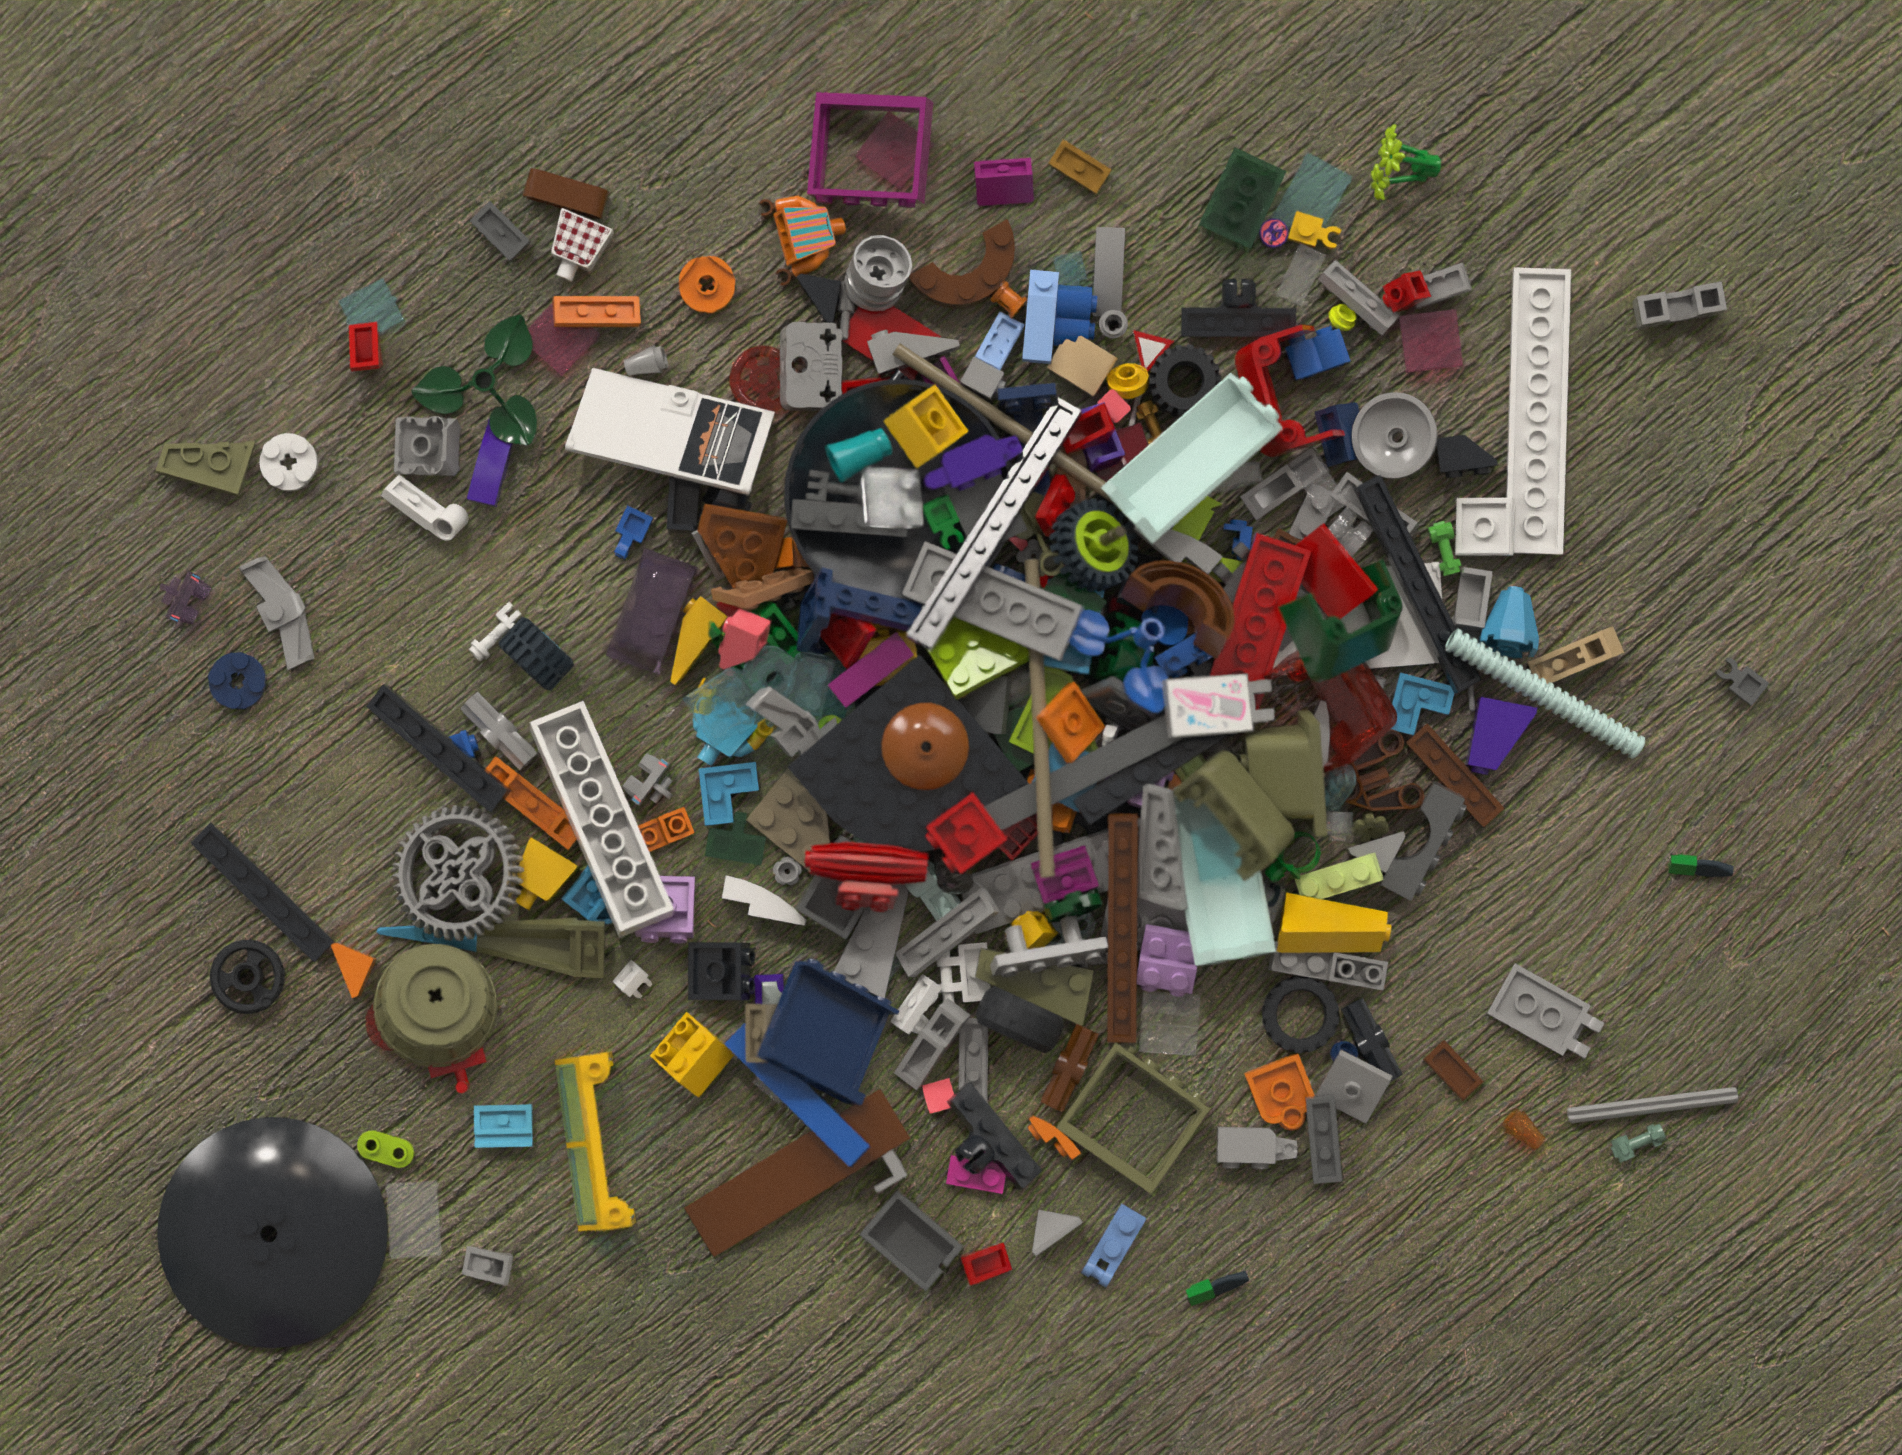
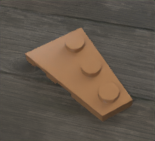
M794 567L764 575L762 582L744 580L736 582L735 589L713 588L711 589L712 598L715 601L741 607L743 610H753L758 607L759 603L764 601H776L781 599V595L785 593H795L804 590V586L813 583L814 574L813 571Z

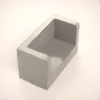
M1464 567L1460 572L1453 619L1456 629L1481 633L1482 629L1485 628L1492 571Z

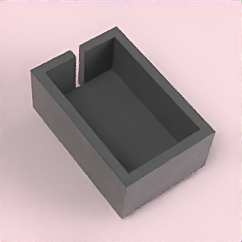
M839 835L834 843L852 841ZM814 875L795 909L847 939L865 907H859V910L842 909L841 905H836V897L839 885L842 886L843 882Z
M898 1189L860 1232V1236L925 1291L942 1273L943 1269L939 1267V1264L942 1262L947 1267L963 1248V1244Z

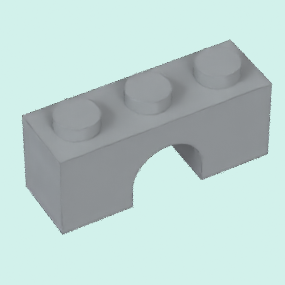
M1722 281L1693 286L1691 289L1674 293L1660 292L1637 296L1632 301L1637 329L1719 315L1727 310Z

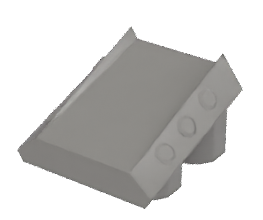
M431 416L429 418L397 417L394 473L455 476L460 469L459 436L462 428L458 420Z

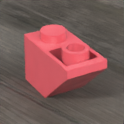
M741 608L733 617L729 616L722 629V632L725 633V638L718 650V654L721 655L719 668L727 669L754 659L767 643L771 621Z

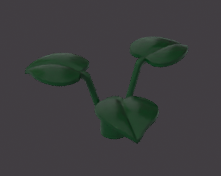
M515 315L500 321L489 331L485 338L484 349L489 357L498 360L492 366H489L488 369L477 370L472 377V381H469L468 384L461 386L462 379L456 370L447 366H439L426 373L411 392L420 404L440 414H450L459 410L464 403L461 392L467 391L472 387H475L484 394L491 393L501 405L495 408L490 415L489 425L493 434L507 443L530 445L537 431V416L533 405L520 395H514L505 402L495 390L498 385V379L494 371L504 361L509 366H518L526 362L532 353V337L525 319L522 315Z

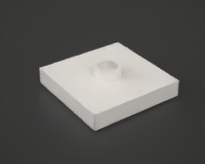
M1457 498L1455 555L1513 556L1515 498Z

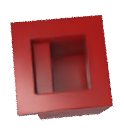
M1421 270L1404 273L1401 277L1382 286L1385 291L1383 302L1393 312L1405 311L1432 297Z

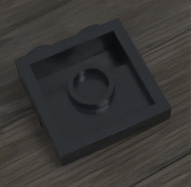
M688 942V1000H750V994H753L755 991V980L753 977H750V966L755 963V951L753 948H750V942Z

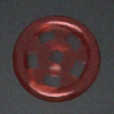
M765 345L755 346L745 350L736 358L730 370L729 384L731 392L738 403L773 412L783 408L780 403V396L771 400L767 395L775 387H778L780 390V380H778L774 370L780 367V349ZM757 357H769V366H757ZM792 362V368L795 372H797L795 365ZM744 367L752 369L749 381L741 379ZM766 374L769 377L766 384L759 383V375ZM751 387L754 391L760 393L756 401L746 395Z

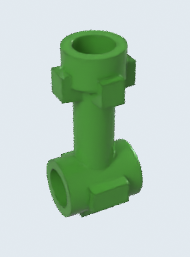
M1441 521L1433 523V526L1428 527V533L1431 543H1438L1443 560V563L1438 564L1440 571H1443L1444 576L1459 573L1461 562L1460 559H1454L1449 539L1455 538L1451 522L1445 523Z

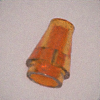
M1517 1108L1514 1109L1502 1123L1507 1134L1529 1145L1533 1150L1537 1149L1545 1140V1136L1540 1133L1525 1111L1521 1112Z

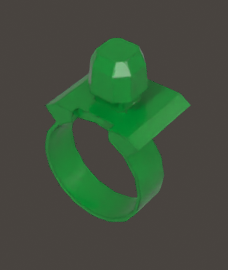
M1294 832V839L1307 837L1315 842L1316 854L1311 863L1301 868H1295L1294 865L1286 864L1284 862L1283 850L1276 857L1277 861L1271 862L1266 867L1265 875L1274 883L1285 876L1284 873L1288 871L1295 879L1300 880L1301 873L1309 872L1315 868L1320 860L1321 851L1313 836L1306 832Z

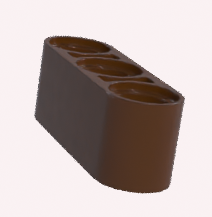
M530 168L522 196L556 208H563L587 217L601 219L609 191L567 177Z

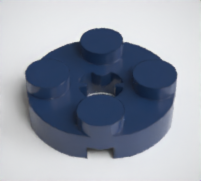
M242 652L229 653L214 663L208 674L209 688L215 700L221 705L231 709H247L254 706L263 697L267 682L266 671L255 657ZM235 673L238 676L242 673L245 677L242 681L244 686L238 689V686L233 688L230 684L233 681L232 675Z

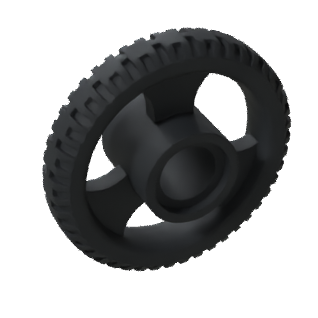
M239 940L227 945L217 954L210 969V985L215 997L224 1007L240 1014H254L270 1007L280 996L285 982V971L278 954L265 943L256 940ZM246 949L248 954L246 962L236 965L232 973H226L221 970L224 962L230 955ZM265 958H268L274 970L272 989H267L261 985L264 975L259 964ZM247 968L254 973V980L250 985H245L240 979L241 972ZM234 985L238 990L251 991L254 996V1004L238 1003L228 997L225 990L229 986Z

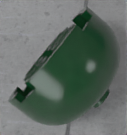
M1113 611L1105 617L1109 626V633L1106 637H1113L1127 632L1133 627L1138 628L1142 622L1135 617ZM1129 636L1112 643H1104L1103 652L1098 656L1091 657L1088 675H1084V677L1089 678L1088 687L1111 677H1115L1124 683L1125 676L1131 669H1141V662L1146 650L1136 645L1134 636ZM1154 645L1147 661V668L1154 664Z

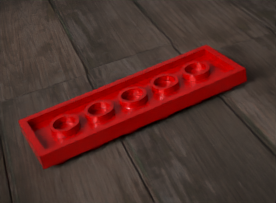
M1255 533L1232 603L1234 626L1217 659L1214 658L1209 676L1248 673V682L1269 680L1287 627L1278 607L1296 599L1311 550ZM1254 694L1255 710L1260 709L1264 694Z

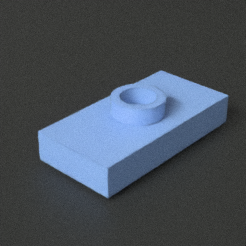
M999 312L975 357L1001 370L1025 324Z

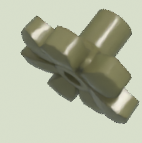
M1372 811L1363 812V820H1356L1352 828L1353 836H1360V841L1366 843L1370 841L1371 837L1376 840L1381 838L1382 834H1387L1389 831L1386 819L1383 816L1374 818Z

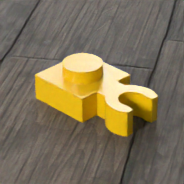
M1296 211L1287 240L1315 248L1318 240L1326 248L1335 249L1337 244L1330 242L1327 236L1330 233L1340 235L1341 229L1335 226L1323 228L1321 226L1324 219Z

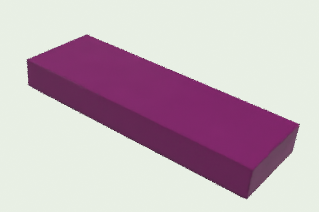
M895 632L830 682L828 686L846 708L914 654L898 633Z

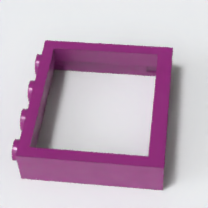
M816 92L807 194L816 199V203L832 204L833 200H843V204L854 206L860 205V201H870V205L877 207H887L888 202L898 203V206L902 208H915V204H925L933 101L927 97ZM831 109L919 113L912 193L824 189Z

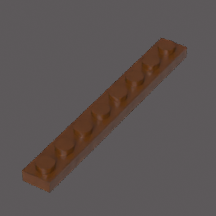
M1109 814L1107 1042L1136 1043L1138 814Z

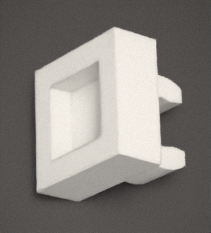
M630 960L613 980L629 997L633 994L635 997L641 998L642 995L637 991V988L642 983L649 987L652 985V982L647 978L648 974L633 960Z

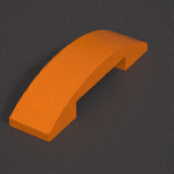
M495 756L486 769L512 790L505 800L568 850L576 841V836L564 809Z

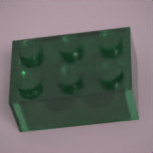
M1234 147L1197 230L1249 254L1287 171Z

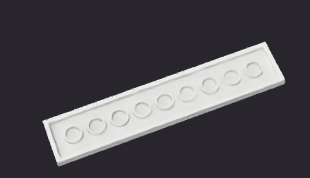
M1513 268L1506 498H1515L1513 554L1563 555L1571 269Z

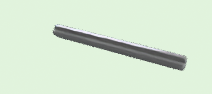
M1731 1087L1570 1107L1567 1109V1117L1570 1123L1737 1103L1738 1092L1736 1088Z

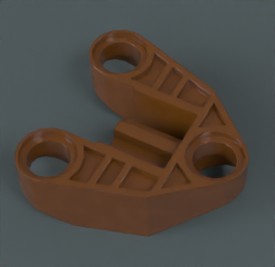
M1393 729L1386 730L1348 760L1334 786V794L1338 800L1372 812L1409 810L1421 806L1424 800V792L1419 785L1414 783L1398 788L1393 787L1367 797L1366 791L1391 783L1390 776L1385 766L1360 776L1357 771L1399 753L1403 749L1404 739L1398 731ZM1391 734L1397 737L1399 744L1396 750L1388 751L1383 747L1382 741L1386 735ZM1345 781L1351 782L1355 786V793L1350 798H1345L1339 793V786ZM1408 788L1415 789L1419 794L1417 803L1413 805L1407 804L1403 800V792Z

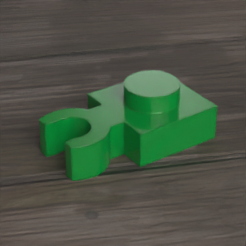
M947 494L920 506L931 532L941 531L940 543L944 548H950L947 542L950 535H955L958 542H963V535L953 527V524L960 520Z

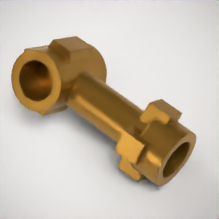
M1152 400L1136 406L1138 419L1144 418L1152 435L1151 438L1147 439L1149 445L1163 433L1154 414L1159 410L1156 404L1153 405Z

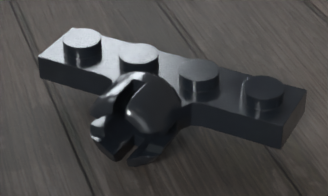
M1236 278L1224 280L1222 283V302L1220 306L1181 307V336L1264 337L1296 326V308L1257 306L1256 284L1253 280L1241 278V295H1237Z
M971 1082L966 1083L947 1101L970 1132L969 1137L955 1151V1156L959 1163L964 1158L968 1160L963 1165L966 1171L971 1174H978L992 1162H995L1018 1190L1023 1189L1042 1171Z

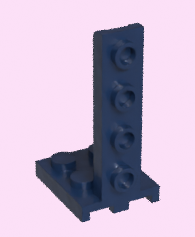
M1055 383L998 389L999 410L1006 415H1014L1015 421L1033 433L1043 419L1042 412H1047L1056 399ZM1020 442L1022 450H1024L1026 445ZM1048 469L1034 492L1044 497L1050 487Z
M822 567L800 602L796 650L808 653L813 643H818L821 630L828 627L830 613L909 631L925 605L832 582L833 570Z

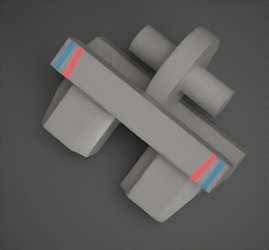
M646 753L638 764L639 767L650 774L646 781L642 783L630 775L622 786L633 797L632 801L639 806L653 788L656 790L650 797V800L656 804L662 795L670 799L673 794L667 791L673 780L666 776L660 785L657 783L670 764L664 759L659 760Z

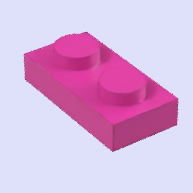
M951 1155L946 1184L1003 1194L1006 1174L996 1163L992 1162L981 1173L971 1174L963 1168V1165L968 1161L966 1158L959 1163L956 1156Z

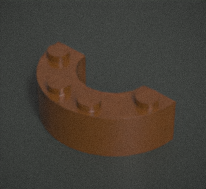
M1008 219L982 233V239L986 248L985 256L981 264L974 271L962 276L949 275L941 271L934 262H931L910 274L908 281L923 298L946 308H969L989 300L999 287L1007 281L1013 267L1015 241Z
M1156 561L1145 564L1130 575L1121 594L1122 598L1144 612L1150 607L1157 605L1172 606L1184 612L1195 626L1196 637L1193 644L1215 659L1219 657L1234 626L1233 606L1224 589L1211 576L1185 563Z

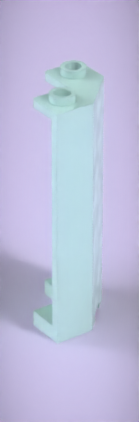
M1232 373L1226 376L1101 487L1118 509L1132 521L1140 533L1152 544L1283 429L1276 421L1280 417L1269 404L1264 407L1250 393L1253 387L1243 376L1240 379Z
M1174 796L1188 907L1185 909L1195 966L1224 963L1228 960L1246 959L1276 952L1261 870L1244 882L1235 871L1241 865V857L1237 858L1234 853L1241 847L1205 803L1196 808L1193 805L1195 803L1194 800L1185 799L1180 803Z

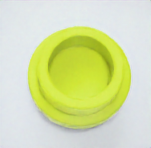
M1346 304L1334 306L1329 311V319L1336 329L1349 331L1354 327L1356 313L1349 309Z

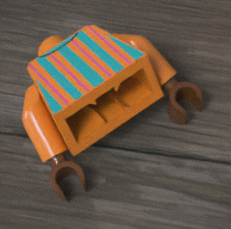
M801 196L777 199L776 203H772L768 199H763L759 202L760 206L770 205V210L767 213H760V215L766 219L774 216L786 265H792L791 269L781 268L776 271L775 275L781 274L784 271L788 274V280L780 283V285H789L793 281V277L816 270L829 257V249L835 246L834 236L845 234L846 227L842 218L830 220L826 207L817 206L815 202Z

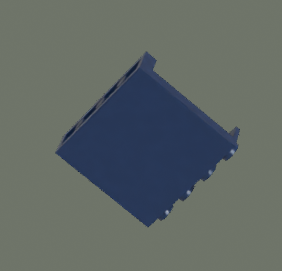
M814 959L795 961L756 1056L846 1105H862L865 1094L858 1091L888 1016L898 1015L899 1010L890 1006L891 1001L868 994L869 989L846 982V976L835 971H826L823 969L824 965Z

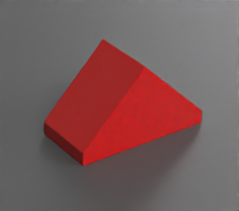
M377 322L349 325L351 372L379 369L383 366Z
M1102 403L1081 415L1063 444L1067 454L1108 441L1115 428L1106 404Z
M1004 1242L961 1255L969 1285H974L1012 1270Z

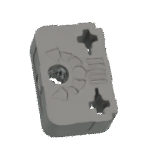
M792 322L781 330L780 403L784 409L790 411H820L831 401L842 395V330L836 329L835 323ZM824 333L825 337L830 338V342L826 344L825 340H820V336ZM796 360H798V364L802 365V369L798 373L795 368H792V363L796 362ZM824 390L825 394L830 395V399L826 401L824 397H820V392Z

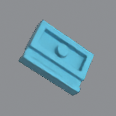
M532 1104L474 1106L475 1148L533 1146Z

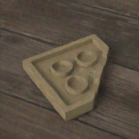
M787 768L746 819V821L802 866H804L805 851H811L812 845L830 844L827 813L789 768Z

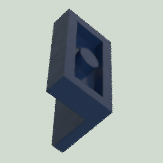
M1356 402L1333 405L1315 411L1319 433L1330 430H1344L1345 433L1343 437L1322 443L1327 467L1359 460L1352 444V428L1360 412Z

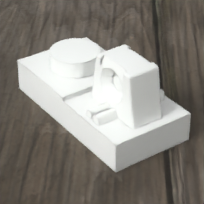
M922 974L898 1009L899 1014L894 1015L890 1022L907 1034H910L911 1031L920 1034L930 1021L923 1013L927 1011L930 1005L935 1003L942 987Z

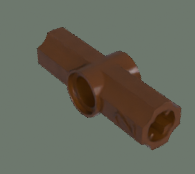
M1076 1024L1065 1050L1061 1051L1051 1073L1053 1076L1045 1089L1041 1103L1058 1111H1064L1075 1085L1079 1084L1087 1067V1059L1098 1039V1033Z

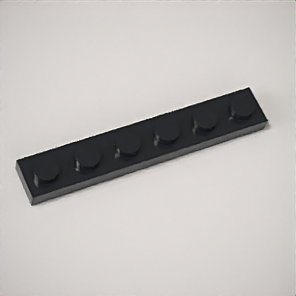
M383 684L366 706L490 813H495L512 791L390 686Z
M1231 734L1181 737L1179 741L1123 768L1075 799L1073 803L1090 826L1143 792V786L1148 784L1154 785Z
M212 822L191 842L206 859L313 962H316L335 943L312 918Z

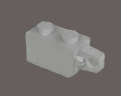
M1217 1126L1216 1161L1223 1162V1168H1240V1163H1251V1168L1269 1169V1163L1275 1164L1276 1160L1297 1158V1141L1276 1137V1134L1269 1128Z

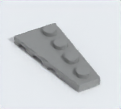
M905 884L891 885L892 889L898 890L894 908L888 909V912H873L871 908L866 907L834 970L846 976V981L862 985L869 989L868 992L885 998L909 893Z

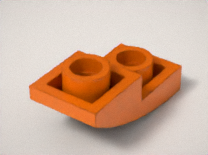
M684 807L638 825L649 852L695 833Z
M1034 1115L1029 1118L1032 1124L1028 1126V1129L1037 1141L1042 1138L1046 1143L1053 1137H1056L1058 1141L1054 1145L1063 1158L1069 1155L1071 1159H1074L1081 1154L1074 1143L1055 1126Z

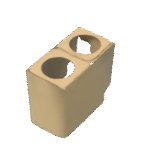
M1079 336L1076 342L1066 339L1063 344L1058 346L1047 369L1094 397L1118 361V358L1083 336Z

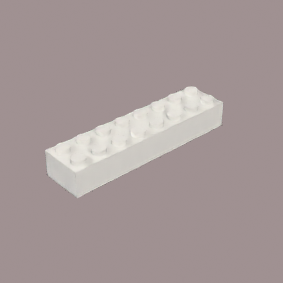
M584 701L530 722L532 737L619 938L673 916V906Z

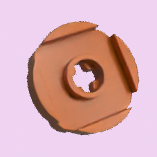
M703 256L692 259L683 267L680 273L679 291L682 299L688 307L696 312L716 313L724 309L731 302L735 294L736 281L730 266L718 257ZM702 278L704 280L709 278L714 280L712 282L714 286L712 291L706 290L703 292L701 290L702 284L700 280Z

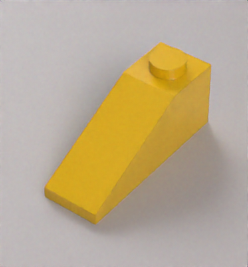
M701 596L697 601L692 598L683 609L686 615L682 620L670 681L675 686L680 683L710 644L708 623L712 620L721 630L728 618Z

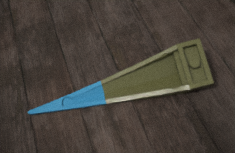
M560 918L503 921L501 924L493 922L494 930L490 931L484 927L485 935L479 936L475 933L474 939L470 940L464 936L463 941H458L455 937L451 941L445 940L444 935L441 938L434 937V932L426 934L424 927L397 926L380 927L377 929V933L380 935L450 945L464 950L534 965L573 977L604 978L605 921Z

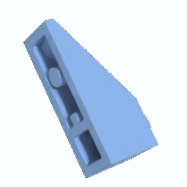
M1030 270L1022 362L1051 364L1059 272Z

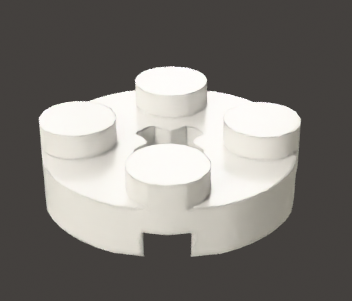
M292 433L280 434L264 444L260 455V469L264 478L272 486L283 491H296L304 488L315 475L318 469V457L314 447L305 438ZM290 454L291 458H296L297 463L292 465L291 470H287L286 466H281V461L285 460V456Z

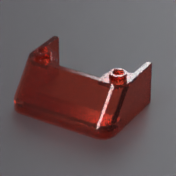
M1296 650L1263 677L1265 680H1271L1287 674L1295 682L1303 681L1308 677L1322 700L1326 702L1327 708L1337 722V725L1330 731V743L1336 755L1323 766V773L1354 762L1397 722V713L1393 704L1366 662L1332 679L1317 683L1309 677Z

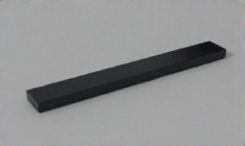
M1381 475L1375 476L1354 487L1353 489L1454 694L1478 683L1482 679L1475 665L1471 666L1468 664V660L1462 661L1461 656L1455 657L1453 651L1447 652L1445 650V645L1450 635L1457 629Z

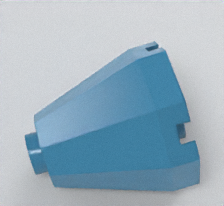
M1510 586L1507 587V590L1501 591L1485 623V628L1482 629L1478 643L1483 642L1485 646L1493 648L1492 652H1500V656L1517 659L1522 658L1523 652H1528V657H1534L1538 650L1539 636L1531 597L1521 587Z

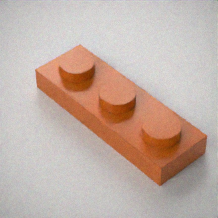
M554 296V327H639L641 324L639 296Z

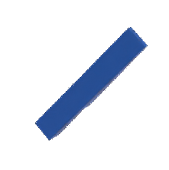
M745 1023L725 1043L849 1167H852L871 1147L809 1084L770 1063L746 1062Z

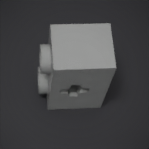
M973 357L960 381V384L990 404L993 398L998 400V389L1006 387V382L1003 381L1004 372L976 357Z

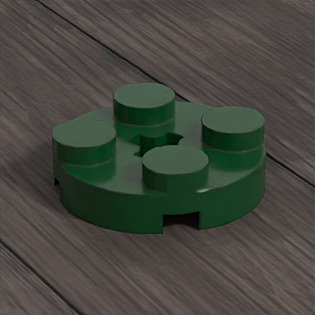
M1092 889L1084 893L1075 891L1064 896L1065 901L1055 900L1043 906L1049 923H1056L1065 917L1074 915L1079 917L1102 907L1101 905L1103 904L1098 889Z

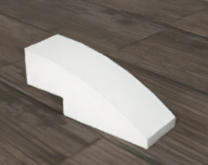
M726 876L722 898L750 903L748 915L806 925V919L779 896L748 881Z

